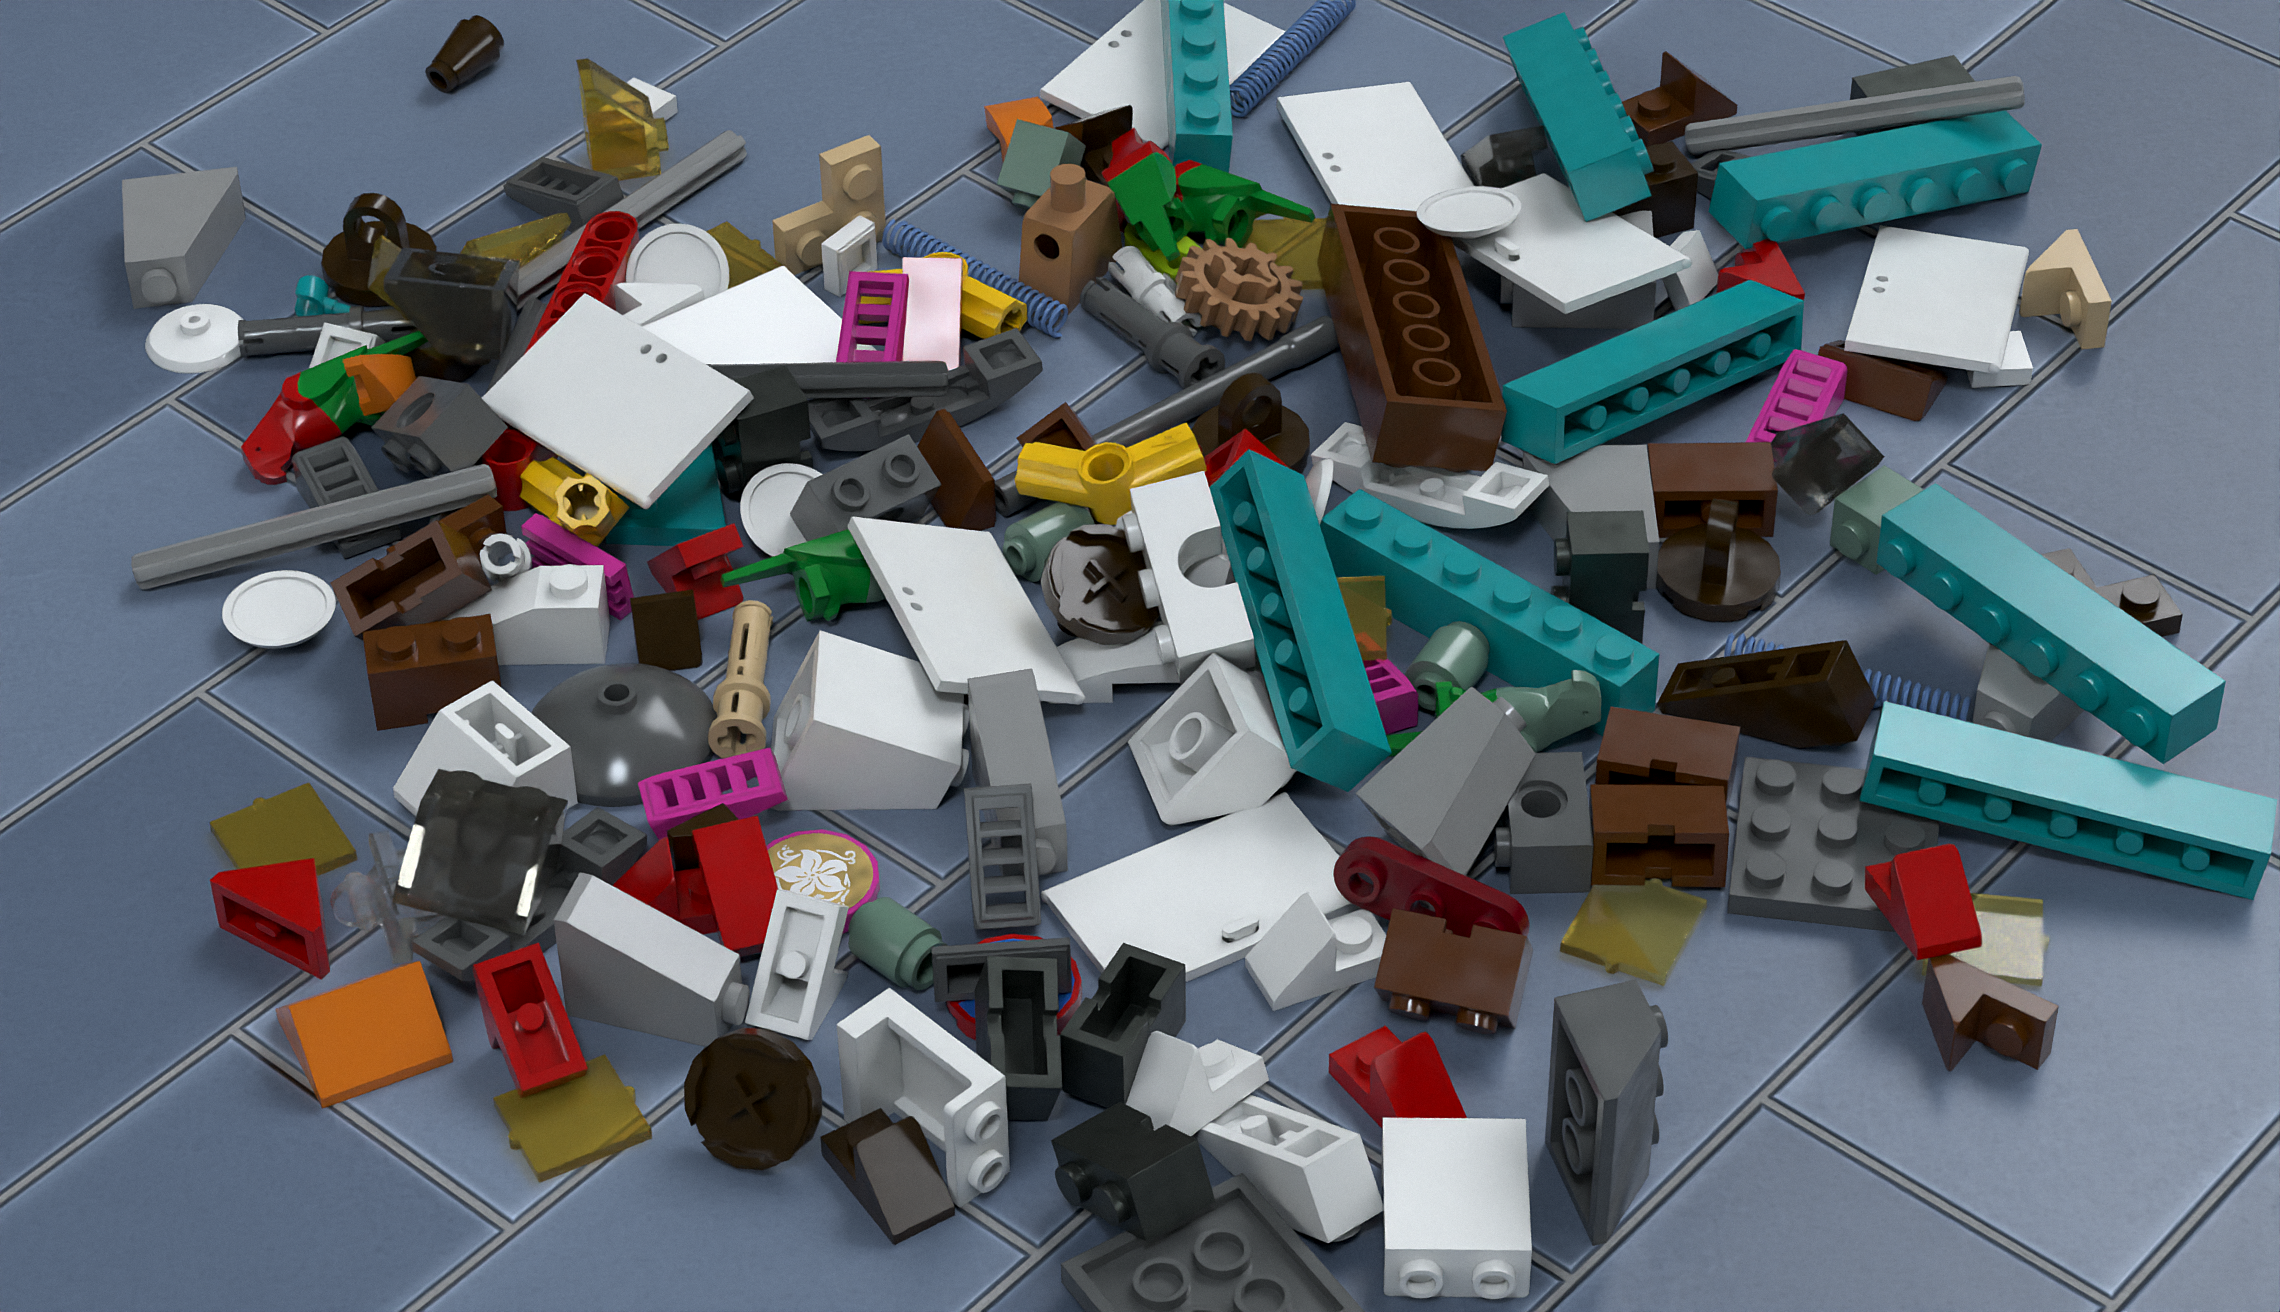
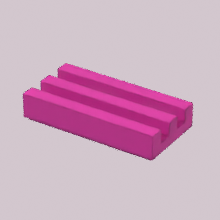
M535 513L521 525L523 535L530 538L525 544L529 548L530 553L534 555L532 558V569L539 566H562L567 564L604 565L609 614L621 621L631 612L630 598H634L625 563L543 515Z

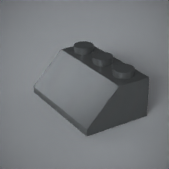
M1636 979L1554 997L1545 1144L1593 1246L1607 1243L1649 1176L1651 1145L1659 1142V1126L1654 1111L1656 1097L1662 1096L1664 1091L1663 1077L1659 1066V1054L1661 1048L1667 1047L1668 1031L1661 1009L1657 1005L1649 1006Z

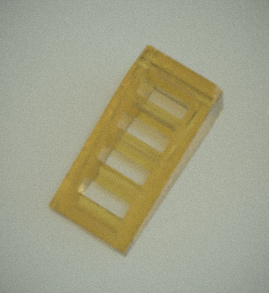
M567 212L554 214L467 241L451 269L467 303L473 305L490 295L489 290L494 284L559 242L572 223Z

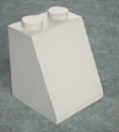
M820 630L773 718L771 750L775 754L788 800L771 808L778 811L937 809L949 786L958 787L969 762V751L962 748V738L970 720L969 705L964 704V694L936 691L921 662Z

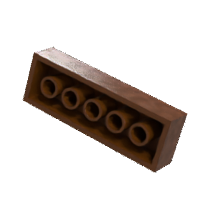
M1330 203L1317 266L1372 463H1383L1394 468H1404L1409 465L1436 467L1457 473L1468 470L1487 471L1494 462L1507 409L1452 238L1427 229L1418 219L1417 211Z

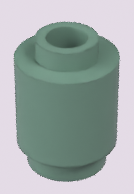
M1063 502L1054 503L1007 527L1004 535L1003 555L1014 573L1032 582L1039 581L1042 577L1045 560L1056 543L1068 536L1070 531L1083 525H1095L1090 513L1083 506Z
M1461 621L1452 622L1447 626L1440 627L1433 633L1407 668L1405 676L1419 695L1418 704L1435 712V682L1451 681L1453 687L1463 688L1467 691L1471 686H1475L1486 671L1489 663L1490 646L1486 636L1477 627Z
M881 897L873 902L865 903L855 912L849 923L848 945L853 955L900 987L912 986L916 990H923L933 984L932 947L948 946L942 941L939 930L890 897Z

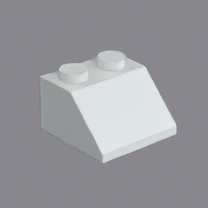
M1212 653L1128 741L1160 818L1170 826L1261 807L1279 788L1285 786L1297 771L1290 766L1267 685L1215 653Z

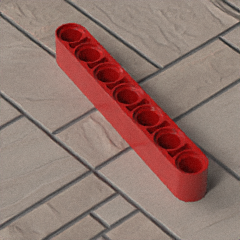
M608 211L600 213L589 220L525 353L584 293L616 311L614 286L619 283H626L627 263L633 249L640 241L638 223L633 216L621 211ZM504 422L508 428L480 459L481 464L489 465L493 472L497 487V496L494 499L503 506V511H519L530 506L519 497L522 491L520 476L533 460L540 462L546 461L551 457L557 459L559 455Z

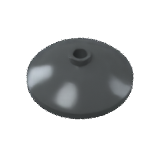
M620 663L588 669L566 679L550 690L531 712L571 747L577 801L583 804L603 807L643 804L638 782L664 772L710 762L715 754L708 744L709 728L713 720L717 718L711 700L692 681L672 671L656 666Z

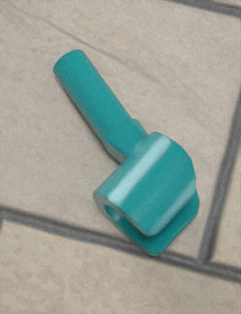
M307 275L298 280L295 290L297 300L294 308L298 317L349 312L351 306L328 298L329 287L321 278Z

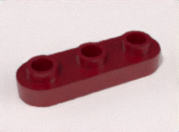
M1371 836L1355 839L1345 848L1335 863L1333 877L1341 895L1350 903L1387 920H1390L1392 909L1395 908L1446 919L1448 922L1446 929L1452 930L1453 935L1470 938L1473 925L1528 936L1530 928L1528 915L1524 907L1515 898L1383 839ZM1358 873L1369 876L1374 885L1363 880ZM1419 900L1429 902L1434 907L1435 912L1422 907Z

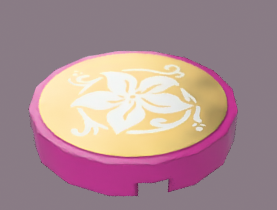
M823 829L797 831L773 840L767 845L779 890H788L849 906L843 933L848 932L849 923L855 912L865 903L873 902L877 899L880 890L878 861L866 845L847 834Z

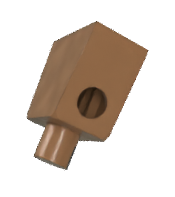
M1061 164L1054 167L1050 172V187L1025 213L1022 221L1019 282H1023L1025 286H1031L1032 290L1036 289L1039 293H1044L1046 297H1052L1053 301L1057 300L1060 304L1067 305L1068 315L1080 303V295L1085 285L1091 280L1096 284V277H1103L1108 272L1109 262H1117L1112 256L1122 248L1115 193L1107 186L1085 180V171L1082 167L1075 164Z

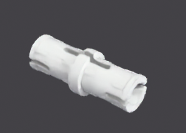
M1126 246L1118 250L1112 258L1124 270H1121L1116 263L1109 262L1108 271L1111 276L1124 286L1134 300L1154 313L1155 316L1166 323H1182L1192 332L1194 337L1197 331L1185 319H1188L1195 327H1200L1201 317L1198 313H1186L1183 310L1185 301L1175 296L1177 285L1174 280L1166 273L1162 275L1160 272H1157L1137 247Z
M499 533L491 535L484 541L485 547L483 550H480V560L483 571L492 581L495 582L497 578L501 582L532 569L530 550L521 539L517 538L515 540L512 535ZM513 553L515 561H510L507 565L500 567L498 558H503L505 555Z

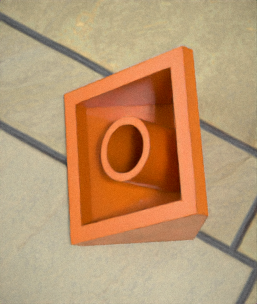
M420 960L396 966L275 1009L277 1019L322 1109L453 1062L452 1052Z

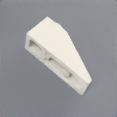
M567 564L562 566L536 567L491 585V591L440 620L491 614L498 665L605 664L610 615L604 565Z
M1249 1094L1192 1135L1234 1176L1243 1173L1292 1229L1326 1243L1345 1240L1355 1235L1361 1229L1363 1222L1383 1211L1379 1190L1361 1136L1358 1133Z

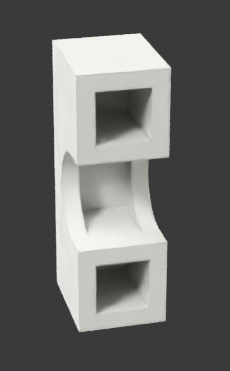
M1201 471L1130 489L1132 513L1123 515L1122 522L1130 552L1142 550L1147 569L1138 571L1145 605L1147 608L1155 606L1159 608L1163 625L1154 627V633L1163 665L1174 662L1180 684H1183L1212 653L1217 654L1240 669L1255 666L1254 637L1238 583L1205 588L1191 583L1183 575L1186 569L1193 563L1222 554L1221 526L1205 472Z

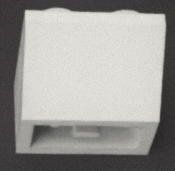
M493 680L438 711L393 787L395 799L471 866L578 804L571 747Z

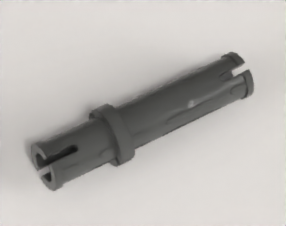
M363 305L351 306L347 313L252 321L238 320V341L243 340V344H240L239 348L242 358L253 355L312 351L316 349L324 322L375 334L383 339L384 343L419 331L420 323H416L419 315L416 305L407 308L365 311Z

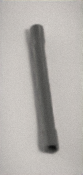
M1322 316L1282 336L1277 343L1092 436L1098 444L1111 442L1118 443L1127 448L1183 424L1219 405L1220 399L1227 387L1244 374L1259 373L1269 380L1291 368H1299L1339 348L1340 345L1333 320L1328 316ZM1017 470L995 481L996 511L1004 517L1042 499L1018 493L1015 485Z

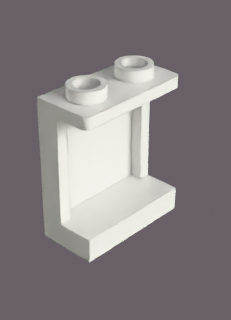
M891 988L886 989L837 1023L844 1120L850 1123L879 1108H882L887 1116H890L892 1113H896L902 1119L913 1116L920 1124L924 1136L946 1152L948 1192L954 1204L958 1207H963L980 1193H986L994 1189L1004 1176L1010 1172L1005 1075Z
M1383 1118L1381 1183L1383 1186L1384 1294L1387 1296H1405L1420 1299L1429 1297L1501 1299L1504 1297L1523 1298L1528 1296L1532 1243L1526 1119Z

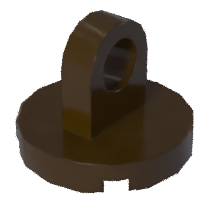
M363 193L354 198L343 218V232L334 236L324 248L321 261L324 281L328 286L334 288L335 295L345 302L365 307L391 306L402 302L401 295L415 290V296L427 290L435 280L439 265L437 246L430 234L414 224L406 223L403 211L398 204L387 196L378 193ZM362 216L375 217L380 221H370L365 223L362 219Z
M1259 373L1244 374L1234 380L1224 391L1219 405L1214 406L1199 416L1191 429L1197 444L1201 445L1204 458L1246 428L1290 469L1302 474L1307 466V457L1310 454L1309 428L1297 413L1282 405L1280 391Z
M1714 498L1710 508L1708 524L1681 529L1666 539L1659 550L1656 588L1662 597L1665 592L1668 597L1673 599V607L1687 616L1709 622L1737 621L1747 618L1748 610L1756 609L1760 605V612L1772 604L1779 591L1781 576L1779 556L1768 541L1751 530L1737 527L1739 502Z
M1108 524L1083 525L1070 531L1068 536L1059 540L1051 549L1044 563L1041 585L1045 603L1056 617L1057 625L1064 633L1102 645L1127 644L1147 634L1160 617L1158 606L1147 608L1143 599L1138 571L1147 569L1142 550L1130 552L1123 529Z
M744 1027L716 1038L693 1059L684 1082L685 1112L690 1125L696 1124L699 1133L705 1139L701 1143L714 1157L735 1168L765 1170L790 1160L813 1139L822 1117V1088L812 1062L793 1041L769 1029Z

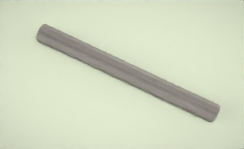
M2011 76L1696 122L1686 126L1685 142L1690 154L1702 155L1712 150L1725 149L1730 151L2020 109L2025 103L2024 86L2020 77Z
M732 130L724 131L604 212L621 211L628 213L636 219L638 230L742 161L747 155L744 147L746 144L744 138L741 135L737 136ZM586 224L494 284L489 290L492 298L490 303L493 308L500 310L505 316L513 315L524 307L526 301L538 298L556 286Z
M481 464L137 553L131 557L132 571L140 589H149L465 507L488 494L495 498L497 496V487L489 465Z

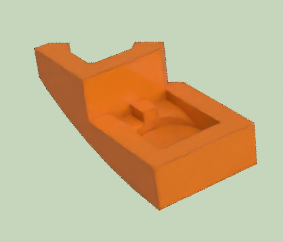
M1038 96L984 106L987 128L1000 140L1003 162L1017 119L1054 129L1052 115Z
M371 354L343 359L348 377L354 376L359 405L364 416L387 411L416 380L412 359L407 356Z

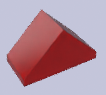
M314 858L218 872L210 879L220 928L321 980L330 972L323 902Z

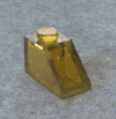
M588 58L576 60L586 150L591 170L616 176L618 181L660 175L659 152L669 151L664 117L654 118L649 97Z

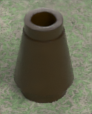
M474 15L469 20H460L425 70L430 83L439 91L449 93L455 87H458L496 63L500 58V51L504 47L501 33L489 20L479 15Z

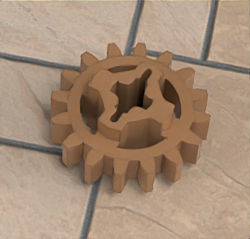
M1232 238L1226 239L1224 247H1219L1211 239L1205 240L1202 249L1192 245L1187 256L1182 258L1174 281L1178 283L1175 296L1186 299L1183 310L1186 313L1199 312L1203 315L1200 325L1203 327L1212 325L1220 329L1221 335L1228 337L1232 330L1239 331L1245 341H1251L1254 332H1258L1267 340L1273 339L1276 330L1287 333L1291 322H1295L1303 297L1299 294L1303 285L1301 281L1291 279L1294 271L1291 266H1277L1275 264L1277 254L1273 252L1266 254L1258 250L1256 244L1251 242L1246 246V249L1238 248Z

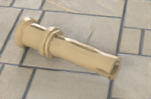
M748 600L741 602L735 607L732 615L733 627L730 649L728 651L726 679L714 691L713 708L717 713V718L713 720L708 732V744L712 751L721 758L761 750L766 746V730L762 720L766 718L770 711L771 695L764 685V676L773 616H771V609L759 601ZM741 732L746 734L744 744H740Z

